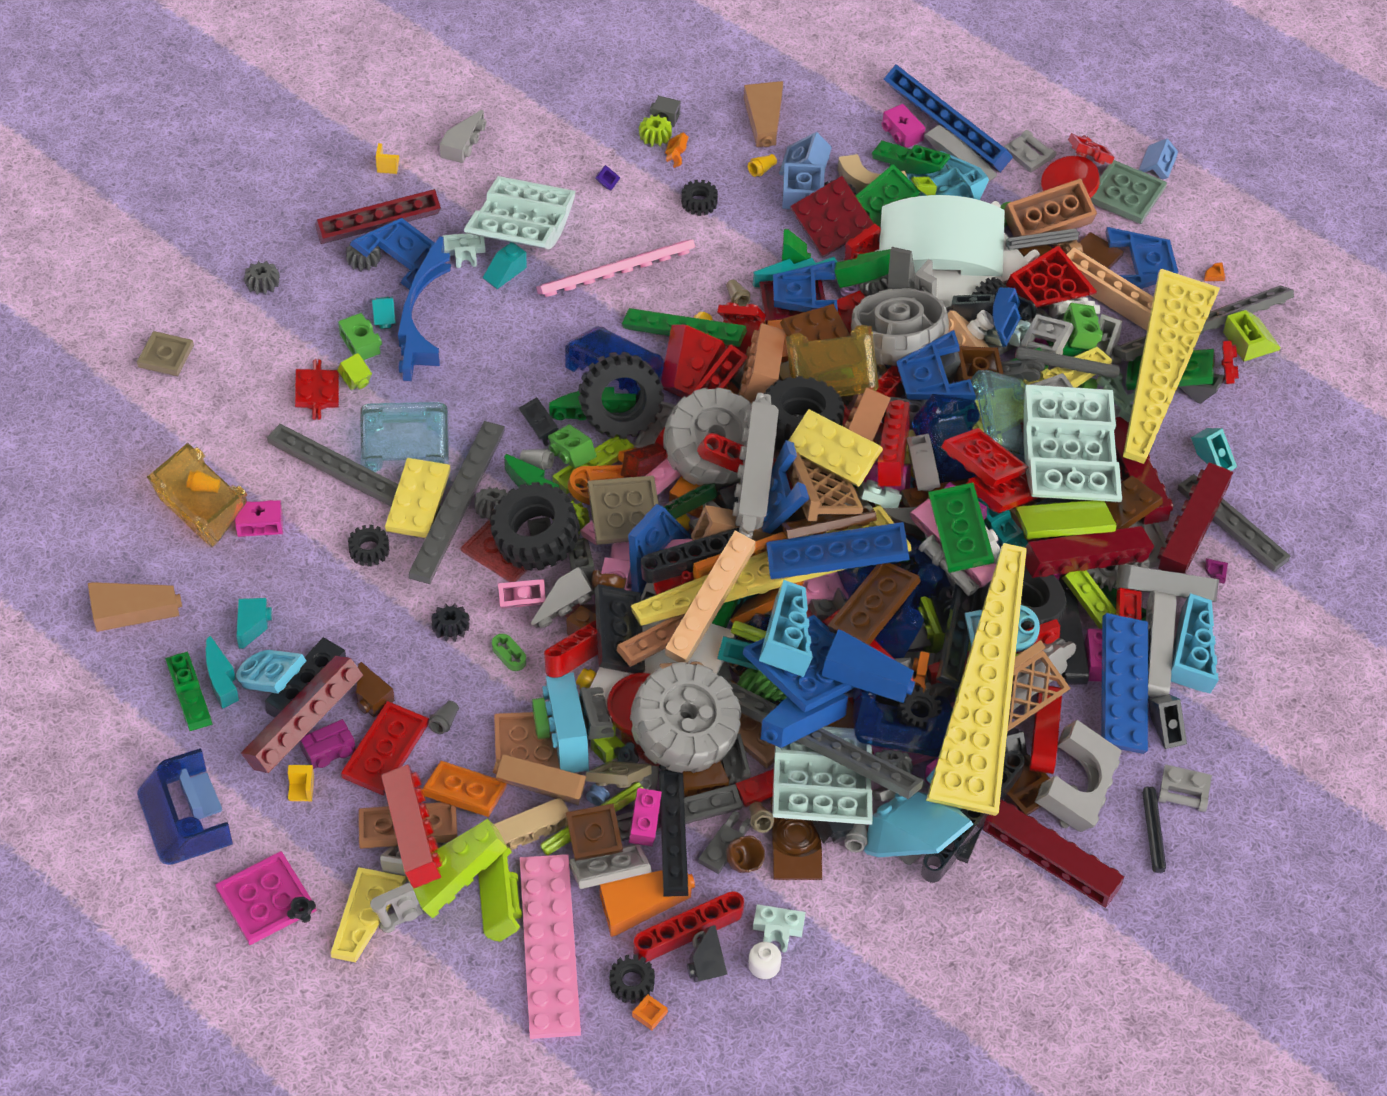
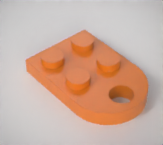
M626 465L582 466L572 471L568 480V490L576 500L590 505L588 481L630 478ZM575 484H580L584 488H579Z

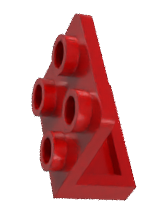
M873 224L869 228H865L855 238L849 239L845 245L844 261L857 259L858 254L879 250L881 228Z
M728 302L726 305H718L717 313L724 319L723 322L746 326L747 332L740 347L734 346L746 354L748 346L751 347L752 345L751 339L754 330L758 331L761 323L765 324L766 314L754 304L739 306L736 303Z

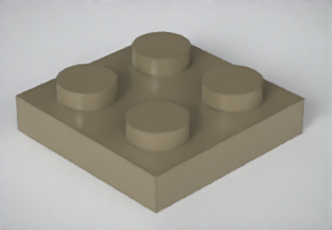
M153 331L137 360V365L139 368L179 376L194 347L193 340Z
M609 761L587 771L586 781L596 782L597 786L616 784L618 788H627L631 786V783L643 781L644 777L652 774L651 764Z

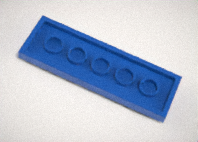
M904 522L766 542L771 580L910 560Z
M1106 613L1102 616L1101 736L1121 750L1141 754L1148 751V622Z

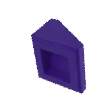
M604 165L597 173L595 179L611 191L620 177L608 166Z

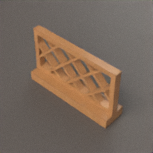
M796 452L797 457L788 468L787 474L793 488L797 482L806 485L809 500L802 505V509L808 521H817L818 514H862L863 506L852 483L806 459H801L799 452ZM819 490V491H822V492H824V493H826V494L823 495V494H821V493H819V492H817V491ZM833 496V497L839 499V501H837V500H835V499H832V498H830V497ZM826 503L831 506H822V504Z
M1041 640L1015 657L1007 732L1071 689L1043 651L1046 647ZM1041 659L1046 666L1045 673L1034 671L1035 661ZM1019 672L1029 674L1028 685L1017 682ZM1033 676L1044 678L1043 688L1032 686ZM1049 679L1056 681L1061 690L1058 692L1048 690ZM1016 687L1027 690L1026 700L1015 698ZM1032 691L1043 694L1042 703L1031 702ZM1014 703L1025 705L1023 716L1013 713Z

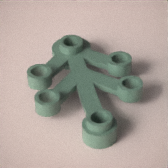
M1120 372L1116 378L1099 375L1096 379L1097 384L1104 387V390H1113L1114 403L1121 409L1120 416L1125 421L1130 422L1133 407L1131 403L1134 402L1136 388L1132 394L1127 395L1121 384L1123 382V375Z

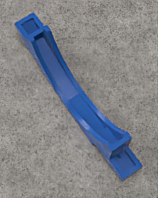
M441 236L434 243L415 275L404 304L398 331L401 356H404L403 360L399 361V373H403V381H412L414 365L440 366L439 348L428 342L417 330L412 319V311L423 289L434 279L451 271V264L446 263L450 261V253H444V237Z

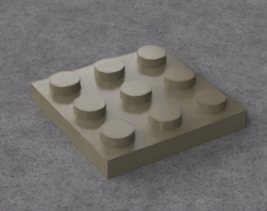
M654 476L593 480L587 483L596 545L629 542L628 534L656 504L659 505Z

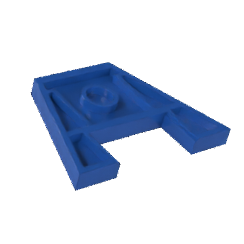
M400 218L352 240L350 245L366 258L379 246L410 270L400 282L410 290L415 275L435 242L403 218Z
M1111 227L1106 228L1105 233L1109 248L1129 247L1136 275H1119L1122 278L1143 289L1156 284L1160 269L1178 274L1176 260L1169 239Z
M835 260L773 274L774 307L807 312L834 304L838 311L837 300H816L815 280H835Z
M954 330L896 361L907 399L976 400L970 379L949 384L940 356L960 351Z
M788 440L785 441L771 472L767 514L764 517L762 530L769 534L809 500L806 485L797 482L794 488L790 490L786 471L796 459L797 453L794 443Z
M658 504L628 534L632 591L639 592L641 596L647 584L641 575V559L645 555L663 550L671 540L692 539L684 527L663 506Z

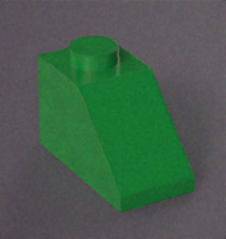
M784 229L781 262L791 259L793 264L811 258V253H807V244L789 229Z

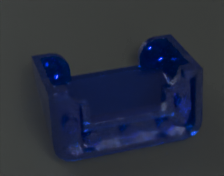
M595 326L571 339L565 346V368L573 372L578 368L583 371L591 363L597 364L599 357L604 356L608 358L610 357L609 353L614 352L617 355L627 352L631 356H639L652 367L658 378L663 372L664 362L659 354L653 353L604 327ZM627 377L615 379L619 382L620 390L625 388L630 394H638L640 387L634 379Z
M932 394L914 417L913 431L915 436L929 434L940 483L977 476L967 471L962 463L948 456L947 452L941 448L945 440L973 430V427L980 418V412L975 400Z
M925 563L909 571L919 575L920 583L874 639L894 659L904 658L922 627L923 615L914 607H919L920 597L925 596L929 598L941 580L944 570L939 566Z
M855 687L853 689V730L856 739L863 744L938 757L953 708L947 697L937 695L936 701L940 699L942 711L937 717L928 718L926 729L906 726L905 723L901 725L899 723L901 718H897L898 706L875 702V693ZM921 705L920 711L911 709V712L917 717L924 718L928 715V710L923 705Z

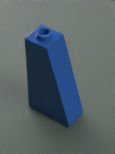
M838 629L825 660L822 672L823 677L904 703L907 694H912L915 686V681H912L914 670Z
M841 694L805 713L788 697L785 698L762 720L761 740L782 748L843 718L846 715L848 696Z

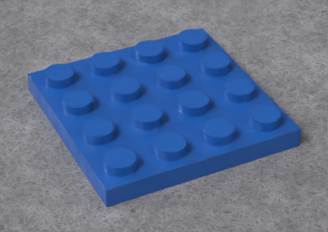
M815 615L807 617L809 619L808 634L811 637L810 651H812L813 658L804 677L760 662L759 658L765 638L744 647L743 655L804 713L855 688L822 676L825 660L836 634L830 632L828 627Z

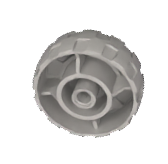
M911 288L879 291V293L865 297L858 306H855L852 313V339L861 356L866 357L870 362L897 367L896 361L949 333L947 309L941 300L926 291L923 292Z
M702 388L693 391L687 398L684 396L671 411L663 434V446L667 451V460L671 467L677 470L683 476V479L693 485L701 486L703 484L715 483L717 490H720L721 487H730L740 483L741 478H737V473L702 459L698 455L697 449L702 440L711 433L718 434L745 446V441H742L743 429L747 428L748 423H744L746 409L750 410L752 404L743 396H738L731 393V390L723 388ZM707 444L710 449L714 450L711 445ZM728 453L731 458H734L731 453Z
M687 662L672 663L671 666L663 669L660 667L655 670L639 687L631 708L630 720H632L633 724L631 731L636 744L641 746L645 752L644 755L655 764L659 763L666 767L667 770L679 773L683 771L700 772L708 769L712 764L718 763L732 748L741 724L740 703L732 692V686L722 676L712 672V669L700 664H687Z

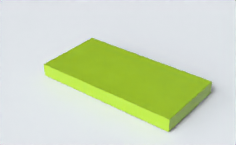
M1093 500L1016 507V516L1027 539L1116 531V523L1105 501Z

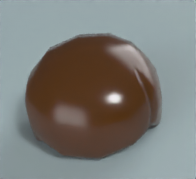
M593 570L592 586L595 589L598 584L624 589L626 578L615 574H601L599 570Z
M754 836L738 837L732 840L727 847V861L731 869L738 873H750L761 868L765 860V849L761 841Z

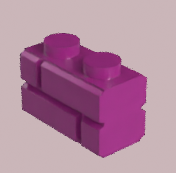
M343 719L311 732L299 741L300 748L309 765H313V769L317 767L324 768L337 758H347L356 750L354 737Z

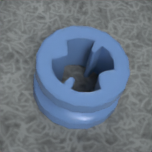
M593 784L590 787V791L586 793V798L590 803L600 806L610 798V794L603 786Z

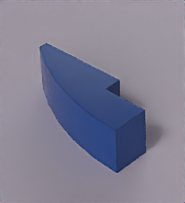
M999 288L993 305L994 325L1002 347L1007 346L1021 319L1018 311L1021 303L1015 288Z

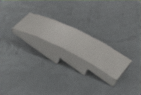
M938 125L924 135L937 151H943L980 167L988 176V183L997 176L992 168L973 149L944 127Z

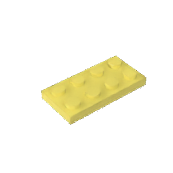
M809 409L788 440L794 443L796 452H799L800 457L858 487L883 450L880 445Z
M407 458L385 525L387 532L422 538L427 537L436 519L449 477V464Z

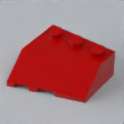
M1059 245L1010 274L1006 283L1008 288H1015L1019 296L1031 300L1036 307L1097 293L1095 288Z
M672 325L661 377L663 389L681 398L690 396L726 351L723 341L688 325Z

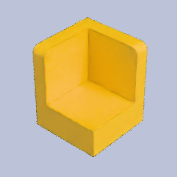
M378 143L375 156L377 173L397 174L400 161L399 155L383 154V144Z
M288 765V800L312 801L314 788L313 765Z

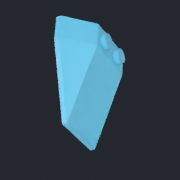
M950 155V159L940 171L929 174L906 173L910 181L911 177H930L937 186L935 195L960 196L980 200L989 181L988 176L980 167ZM923 192L920 194V196H927Z
M917 792L909 799L896 793L895 798L881 805L877 812L872 815L873 821L872 825L869 824L868 844L864 847V852L875 857L939 853L970 828L973 823L957 807L926 801L928 795L926 793Z

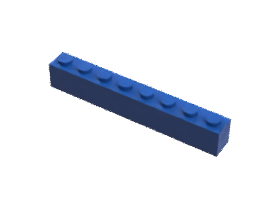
M897 64L885 76L884 80L892 89L938 125L961 139L1000 173L1013 159V156L1006 148Z

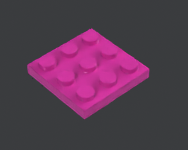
M282 851L215 884L217 892L249 945L300 920L296 918L289 919L287 916V911L291 909V903L295 897H305L309 901L312 900Z

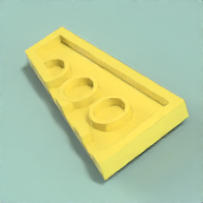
M358 867L331 950V958L351 962L358 960L380 923L377 913L373 912L370 903L372 899L406 883V876ZM390 904V905H388V906L386 907V911H387V912H388V910H389V908L391 907L392 904Z

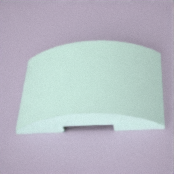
M498 176L487 192V200L480 211H475L464 228V232L466 234L551 249L562 234L576 191Z
M928 195L898 200L882 207L879 251L888 250L891 247L912 251L915 273L930 259L933 261L932 269L961 270V275L1003 276L1005 210L977 199L950 195Z
M1038 385L1025 386L1024 456L1025 464L1028 466L1026 471L1027 482L1032 497L1122 501L1119 462L1116 461L1114 437L1116 422L1113 390Z
M837 727L822 728L872 754L871 730ZM797 741L782 748L775 746L773 817L872 825L871 780Z

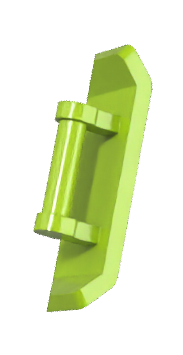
M509 847L488 868L478 873L484 934L487 938L497 942H501L517 932L520 926L515 919L522 918L517 885L519 881L518 874L509 872L507 857L512 853Z

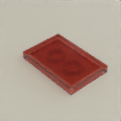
M488 520L461 547V552L508 582H516L527 570L523 566L521 568L514 567L512 563H508L503 558L492 536L491 524Z

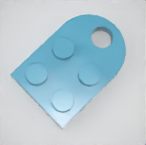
M1020 605L1016 652L1024 651L1036 642L1040 630L1036 614L1023 605ZM982 610L965 613L971 647ZM1024 621H1030L1033 623L1034 628L1030 631H1025L1021 628V624Z
M274 650L261 651L242 663L236 677L245 689L279 693L286 687L290 679L300 671L306 659L299 653Z

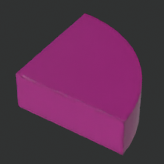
M1206 558L1205 569L1209 576L1219 579V583L1224 584L1228 563Z

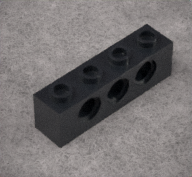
M322 637L304 657L306 662L302 665L300 671L290 679L286 687L279 693H271L265 700L267 714L275 718L292 701L290 699L295 698L308 684L307 682H310L324 668L322 666H326L335 656L346 657L345 649Z

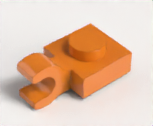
M684 132L669 139L665 151L667 155L666 161L669 162L673 159L674 168L682 164L680 154L686 150L688 136Z
M920 651L919 658H914L912 670L917 672L913 680L915 685H919L923 688V692H925V678L930 653Z

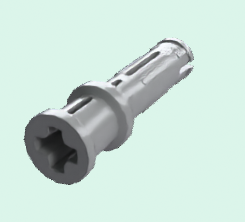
M934 535L928 537L920 545L919 550L921 552L924 551L933 560L932 564L937 567L940 566L968 596H971L979 588V585L964 570L948 572L942 546L936 541Z

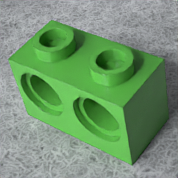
M1070 303L1063 317L1065 322L1072 323L1075 327L1069 337L1070 347L1091 350L1102 339V330L1098 323L1099 319L1095 308L1090 305Z
M570 424L548 436L550 451L554 453V456L559 457L565 464H569L574 469L597 457L591 438Z

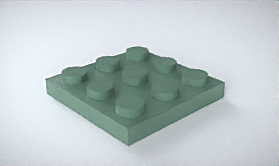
M1113 160L1112 164H1109L1100 177L1099 188L1090 199L1096 206L1142 224L1165 190L1167 182Z

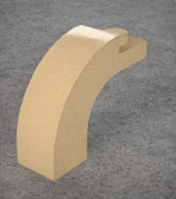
M858 154L841 156L838 159L837 171L839 176H843L847 184H852L857 194L881 175L864 168Z

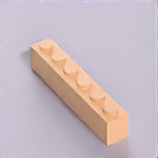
M1073 248L1066 254L1097 291L1096 294L1090 296L1147 331L1153 296L1076 248Z
M734 531L665 647L666 656L677 662H687L688 664L755 550L754 540Z

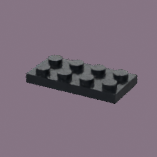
M598 584L594 590L599 667L632 674L644 673L645 659L630 667L617 652L618 644L643 632V627L639 624L631 608V605L641 602L640 593Z

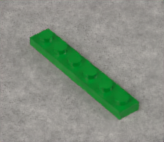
M633 308L628 309L622 322L623 328L666 336H670L672 325H688L722 340L724 345L731 344L740 347L747 332L745 325Z

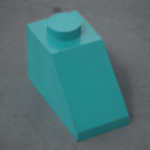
M510 242L496 253L483 279L496 289H499L527 268L526 251L515 243Z
M393 296L372 298L374 325H379V329L392 328L391 324L396 323Z
M1206 428L1191 437L1197 455L1207 465L1210 462L1230 471L1237 468L1223 428Z
M266 598L238 600L236 637L239 649H244L268 629V621H272V607H268Z

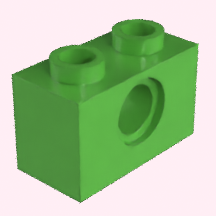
M362 313L338 321L340 336L352 355L359 353L362 359L366 360L380 354L381 338L378 333L375 334L373 332L370 320H366Z

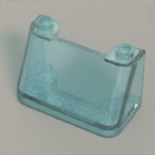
M978 370L972 377L971 383L976 400L979 402L984 433L1025 463L1024 396L1026 384L1019 378L990 370Z
M440 402L370 403L363 405L360 410L361 465L376 472L382 468L383 461L407 460V458L449 464L448 407Z

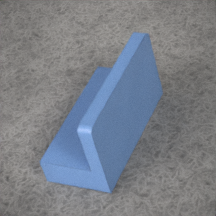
M1168 138L1148 146L1139 171L1147 172L1153 169L1160 179L1164 180L1169 177L1178 151Z
M187 769L177 771L181 788L195 821L222 811L208 773L205 772L190 778Z

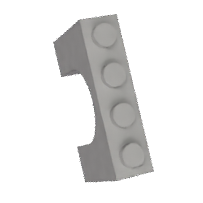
M1075 720L1063 728L1058 741V747L1082 764L1088 776V789L1086 792L1078 791L1055 775L1042 783L1035 802L1077 831L1083 832L1093 828L1099 820L1098 813L1106 801L1105 795L1107 789L1112 785V776L1119 766L1120 760L1118 759L1122 750L1080 721Z

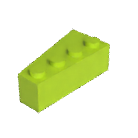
M489 819L484 820L438 848V850H435V853L439 854L443 866L439 867L442 878L413 889L422 910L431 918L437 916L439 910L446 903L450 904L456 898L455 895L465 885L468 887L481 870L488 868L508 849L499 830Z

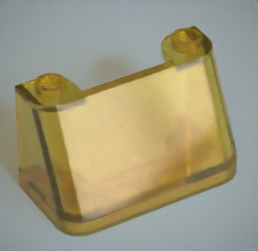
M859 325L851 331V336L808 341V338L801 333L786 336L790 377L803 376V378L807 379L812 377L816 381H824L828 387L832 386L840 396L863 394L866 388L874 391L879 388L872 326Z
M186 443L148 475L147 479L159 499L212 548L220 541L246 504L247 493L239 485L237 487L234 485L229 486L206 465L203 459L205 458L204 453L198 447L193 448L189 443Z

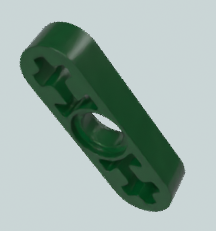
M715 483L703 484L663 505V507L677 519L715 499L719 494Z

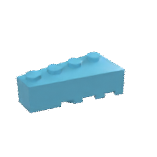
M783 580L774 601L759 658L760 662L804 677L813 658L812 651H810L811 637L808 634L809 619L806 614L808 610L806 587Z
M1191 593L1181 609L1173 645L1171 682L1210 694L1219 681L1218 673H1216L1217 655H1215L1214 650L1216 642L1215 636H1213L1212 600Z
M574 672L557 678L546 676V686H542L544 700H548L545 702L547 716L551 715L548 718L550 732H554L552 733L553 748L557 750L559 767L561 770L572 773L589 771L587 733Z

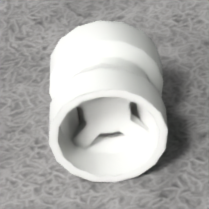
M981 310L977 314V318L967 325L970 333L980 340L987 335L988 330H992L995 327L993 316L985 310Z

